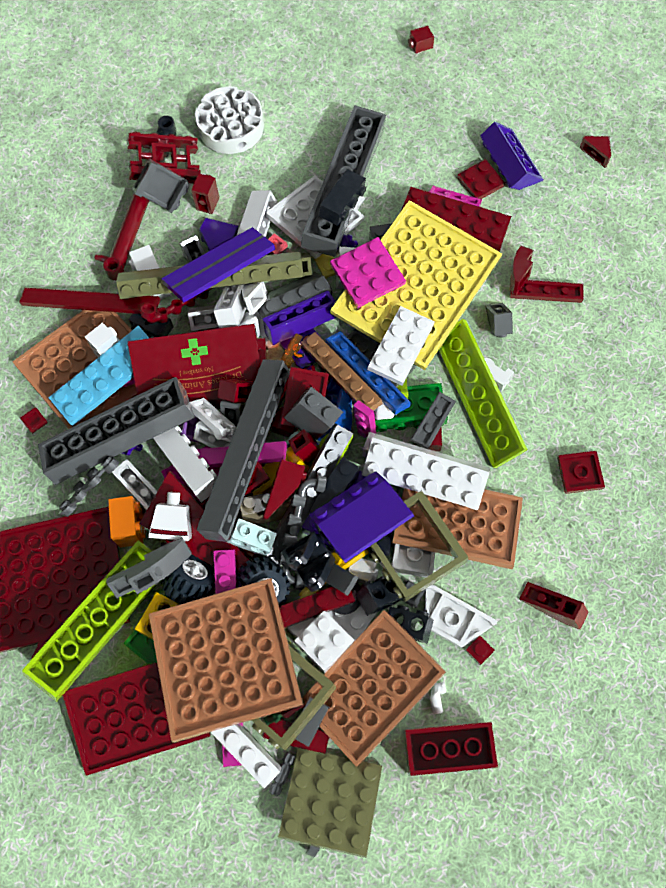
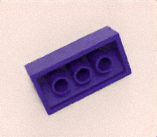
M494 121L480 135L483 140V146L491 153L490 158L499 166L498 171L507 179L506 184L511 189L521 190L544 180L511 128Z

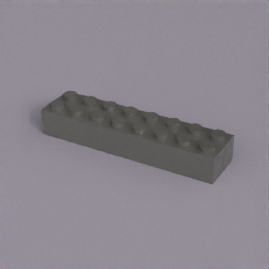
M174 377L39 443L38 448L43 474L57 485L102 463L108 456L111 458L195 418L185 388L177 377Z

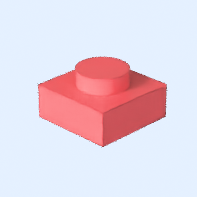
M275 233L268 239L275 246V250L270 252L271 255L281 254L288 247L287 242Z

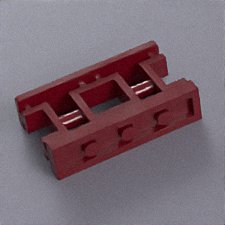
M128 133L127 149H134L137 153V161L130 160L129 180L138 179L144 168L142 166V159L148 160L150 158L156 162V151L171 152L172 163H157L185 178L188 183L194 184L201 170H199V165H191L190 154L197 153L198 138L191 136L180 137L172 134ZM141 145L150 146V153L142 152ZM176 148H184V155L176 154ZM177 162H185V169L177 168Z

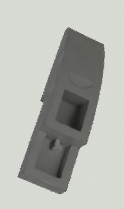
M183 537L144 555V561L107 578V585L117 598L133 590L139 594L171 574L187 560L192 552Z

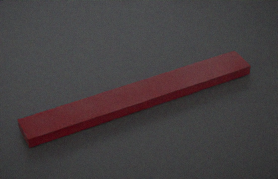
M24 288L19 303L22 306L141 314V306L146 303L155 305L157 313L160 298L159 296H141L120 299L117 293Z

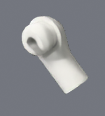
M444 682L436 683L431 689L430 701L433 714L443 713L440 694L446 693Z

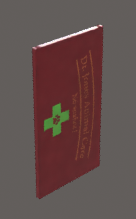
M253 323L128 341L127 346L129 347L137 396L174 377H177L185 388L190 402L202 398L206 400L218 399L220 379L255 381L258 369L260 368L255 332L256 326Z

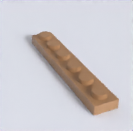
M316 332L300 342L309 355L355 403L359 400L373 411L383 404L382 399Z

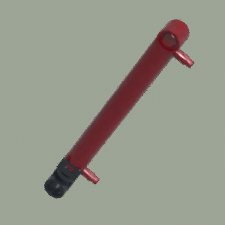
M168 115L160 117L156 134H172L176 136L177 130L174 119ZM141 145L145 149H150V146ZM156 151V162L164 163L165 158H168L170 152ZM134 192L110 255L96 254L94 256L95 260L104 262L105 272L108 278L113 281L117 280L118 273L125 272L124 268L130 254L129 252H131L150 201L143 196L139 197Z

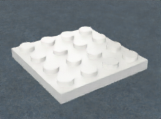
M313 176L266 212V217L300 246L303 230L323 183L317 176ZM355 208L344 235H347L364 221L365 216ZM303 248L315 259L322 255V253Z

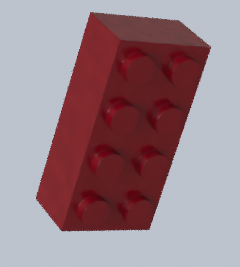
M492 722L404 731L409 776L498 768Z

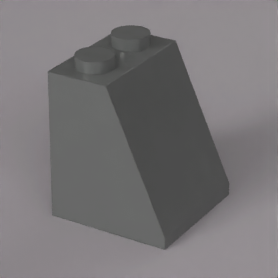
M308 387L284 418L300 431L306 430L317 440L334 425L343 411L313 387Z

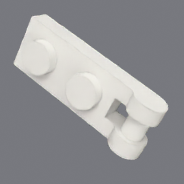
M205 398L190 402L193 414L214 432L218 440L225 438L226 435H233L236 430L235 425Z

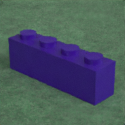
M326 291L262 318L265 334L272 345H275L337 317L331 314L330 310L336 303V300L329 291Z

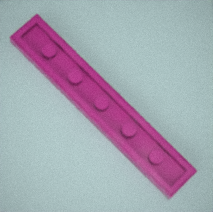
M286 442L264 443L257 462L263 464L280 462L282 459L285 460ZM229 446L197 449L200 454L198 458L201 459L203 457L210 466L209 468L221 467Z

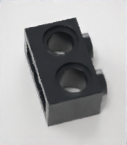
M384 576L376 579L374 583L368 581L360 586L361 590L355 594L367 616L394 606L403 599H399L393 591L394 584L391 580L387 581Z
M398 605L397 608L390 606L388 613L395 620L403 616V622L400 625L417 642L428 644L434 622L428 616L429 613L422 610H417L414 613L409 611L410 608ZM422 621V628L416 631V623Z

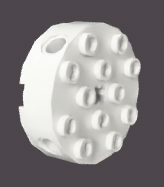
M227 86L217 88L207 93L201 99L195 116L200 138L210 149L225 154L240 153L253 147L262 137L264 129L263 112L260 101L253 93L247 90L246 92L238 90L237 87Z

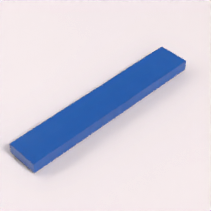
M341 331L325 339L326 344L382 399V402L394 415L410 407L411 402L388 379L368 370L371 361Z

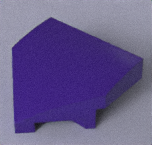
M205 218L200 227L201 241L205 242L208 246V251H211L236 237L239 226Z

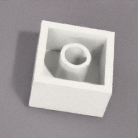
M325 611L295 640V644L324 674L354 643V639Z

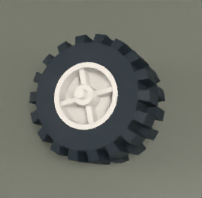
M190 555L176 570L161 580V587L166 591L165 594L171 597V600L178 602L180 605L210 596L215 588V570L210 564L194 555Z
M257 557L254 558L253 562L247 561L245 567L241 566L239 568L241 572L236 573L237 588L271 578L279 607L282 606V601L286 602L287 598L285 595H289L290 590L288 587L290 582L285 572L274 560H268L266 557H262L259 560Z

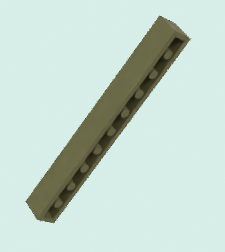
M299 251L263 256L210 288L303 277L301 253ZM184 265L118 273L116 284L120 299L173 293L163 284L161 278Z

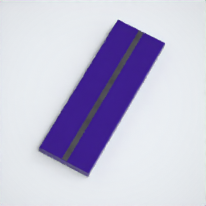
M251 227L161 279L163 284L184 303L275 250V246L255 228Z

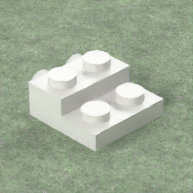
M395 544L392 567L397 573L426 578L433 573L435 552Z

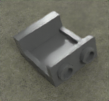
M149 158L132 190L134 194L153 201L172 214L174 210L178 209L180 205L179 200L182 195L187 193L189 183L185 178Z

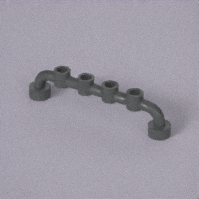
M317 475L316 479L304 481L300 485L298 494L293 493L291 506H295L294 513H289L287 517V525L291 526L290 532L284 533L282 542L283 545H286V548L297 542V533L301 525V515L306 502L307 489L314 487V491L323 493L326 487L325 476ZM281 552L278 564L282 565V570L287 575L288 581L293 585V588L303 590L305 584L299 573H296L295 577L290 574V566Z

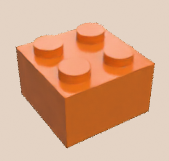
M133 496L108 499L111 539L120 548L133 546L138 540L143 543V538H146V529L139 523L145 513L144 509L140 507V503Z

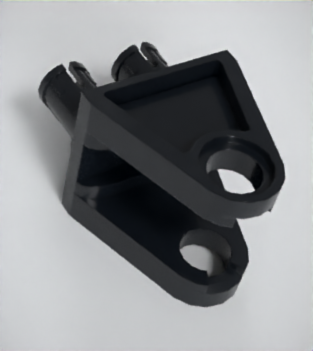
M313 531L282 551L287 564L292 570H296L309 591L314 592L325 584L335 562V557L324 545V539L320 534H315Z

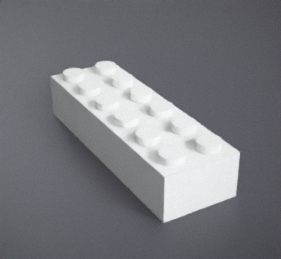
M375 434L372 437L362 475L368 476L377 471L390 484L416 492L422 490L426 495L478 510L490 468Z

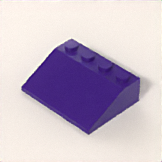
M377 471L369 474L366 478L309 515L317 532L345 563L414 517L412 511Z

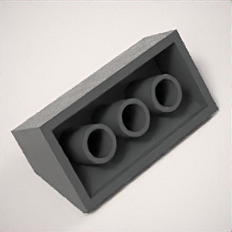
M313 272L312 275L304 276L266 294L267 300L257 311L261 318H265L323 292L329 291L332 295V288L323 275Z

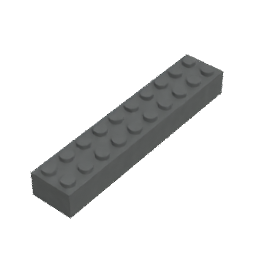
M354 105L303 230L301 247L336 257L353 209L349 210L347 219L345 221L342 220L336 226L319 217L320 205L347 169L366 178L384 131L387 114Z

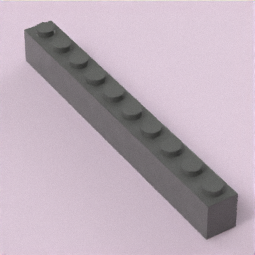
M263 360L258 369V374L255 382L252 384L249 397L245 402L239 423L233 433L232 441L226 451L225 459L219 469L218 477L212 487L211 495L206 502L204 513L198 523L197 530L205 539L228 542L289 377L290 370L283 360Z

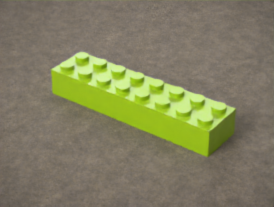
M138 540L22 670L23 676L57 702L158 584L156 583L139 594L133 590L117 598L107 585V578L144 561V555L152 551Z

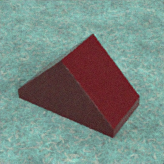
M585 136L582 139L580 149L606 168L611 159L610 137Z

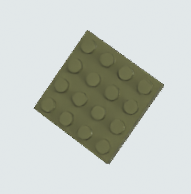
M298 748L278 838L366 858L382 765L362 761L356 767L346 757Z

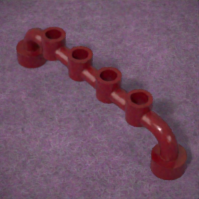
M208 288L184 303L179 299H174L168 307L158 308L157 313L155 305L151 303L143 304L141 306V316L151 323L156 321L165 323L168 321L170 313L174 315L181 314L182 306L192 307L195 305L196 298H208L209 291L213 288Z

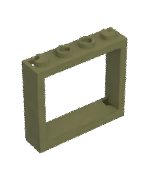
M422 490L405 500L404 503L408 508L417 503L455 559L407 589L378 544L374 543L369 547L372 551L370 555L376 564L380 563L383 568L381 571L387 581H392L395 586L393 591L399 599L403 598L405 602L467 563L469 558Z
M290 646L292 662L317 682L322 689L282 738L260 718L253 719L254 724L251 726L260 735L265 732L270 737L268 742L277 750L279 747H282L285 751L336 689L332 681Z

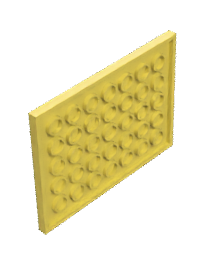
M409 200L381 239L384 247L406 279V284L358 309L345 289L331 308L330 313L379 343L383 340L400 306L435 321L414 362L415 365L426 370L500 260L502 253Z

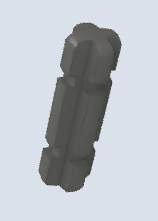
M288 752L284 754L283 763H280L281 771L273 779L274 783L271 784L269 793L275 796L280 795L283 789L281 787L285 784L290 773V766L293 765L296 759L294 755Z

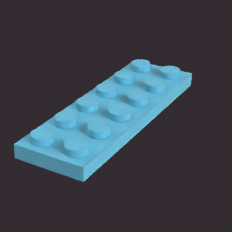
M137 326L48 398L66 420L74 426L134 377L129 347L127 346L128 341L147 339L149 337Z

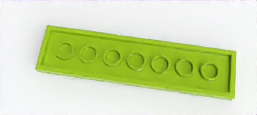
M461 319L456 323L440 347L439 352L492 467L498 468L528 449L467 321Z

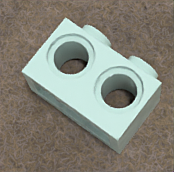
M238 519L233 525L227 543L265 557L271 552L277 533Z

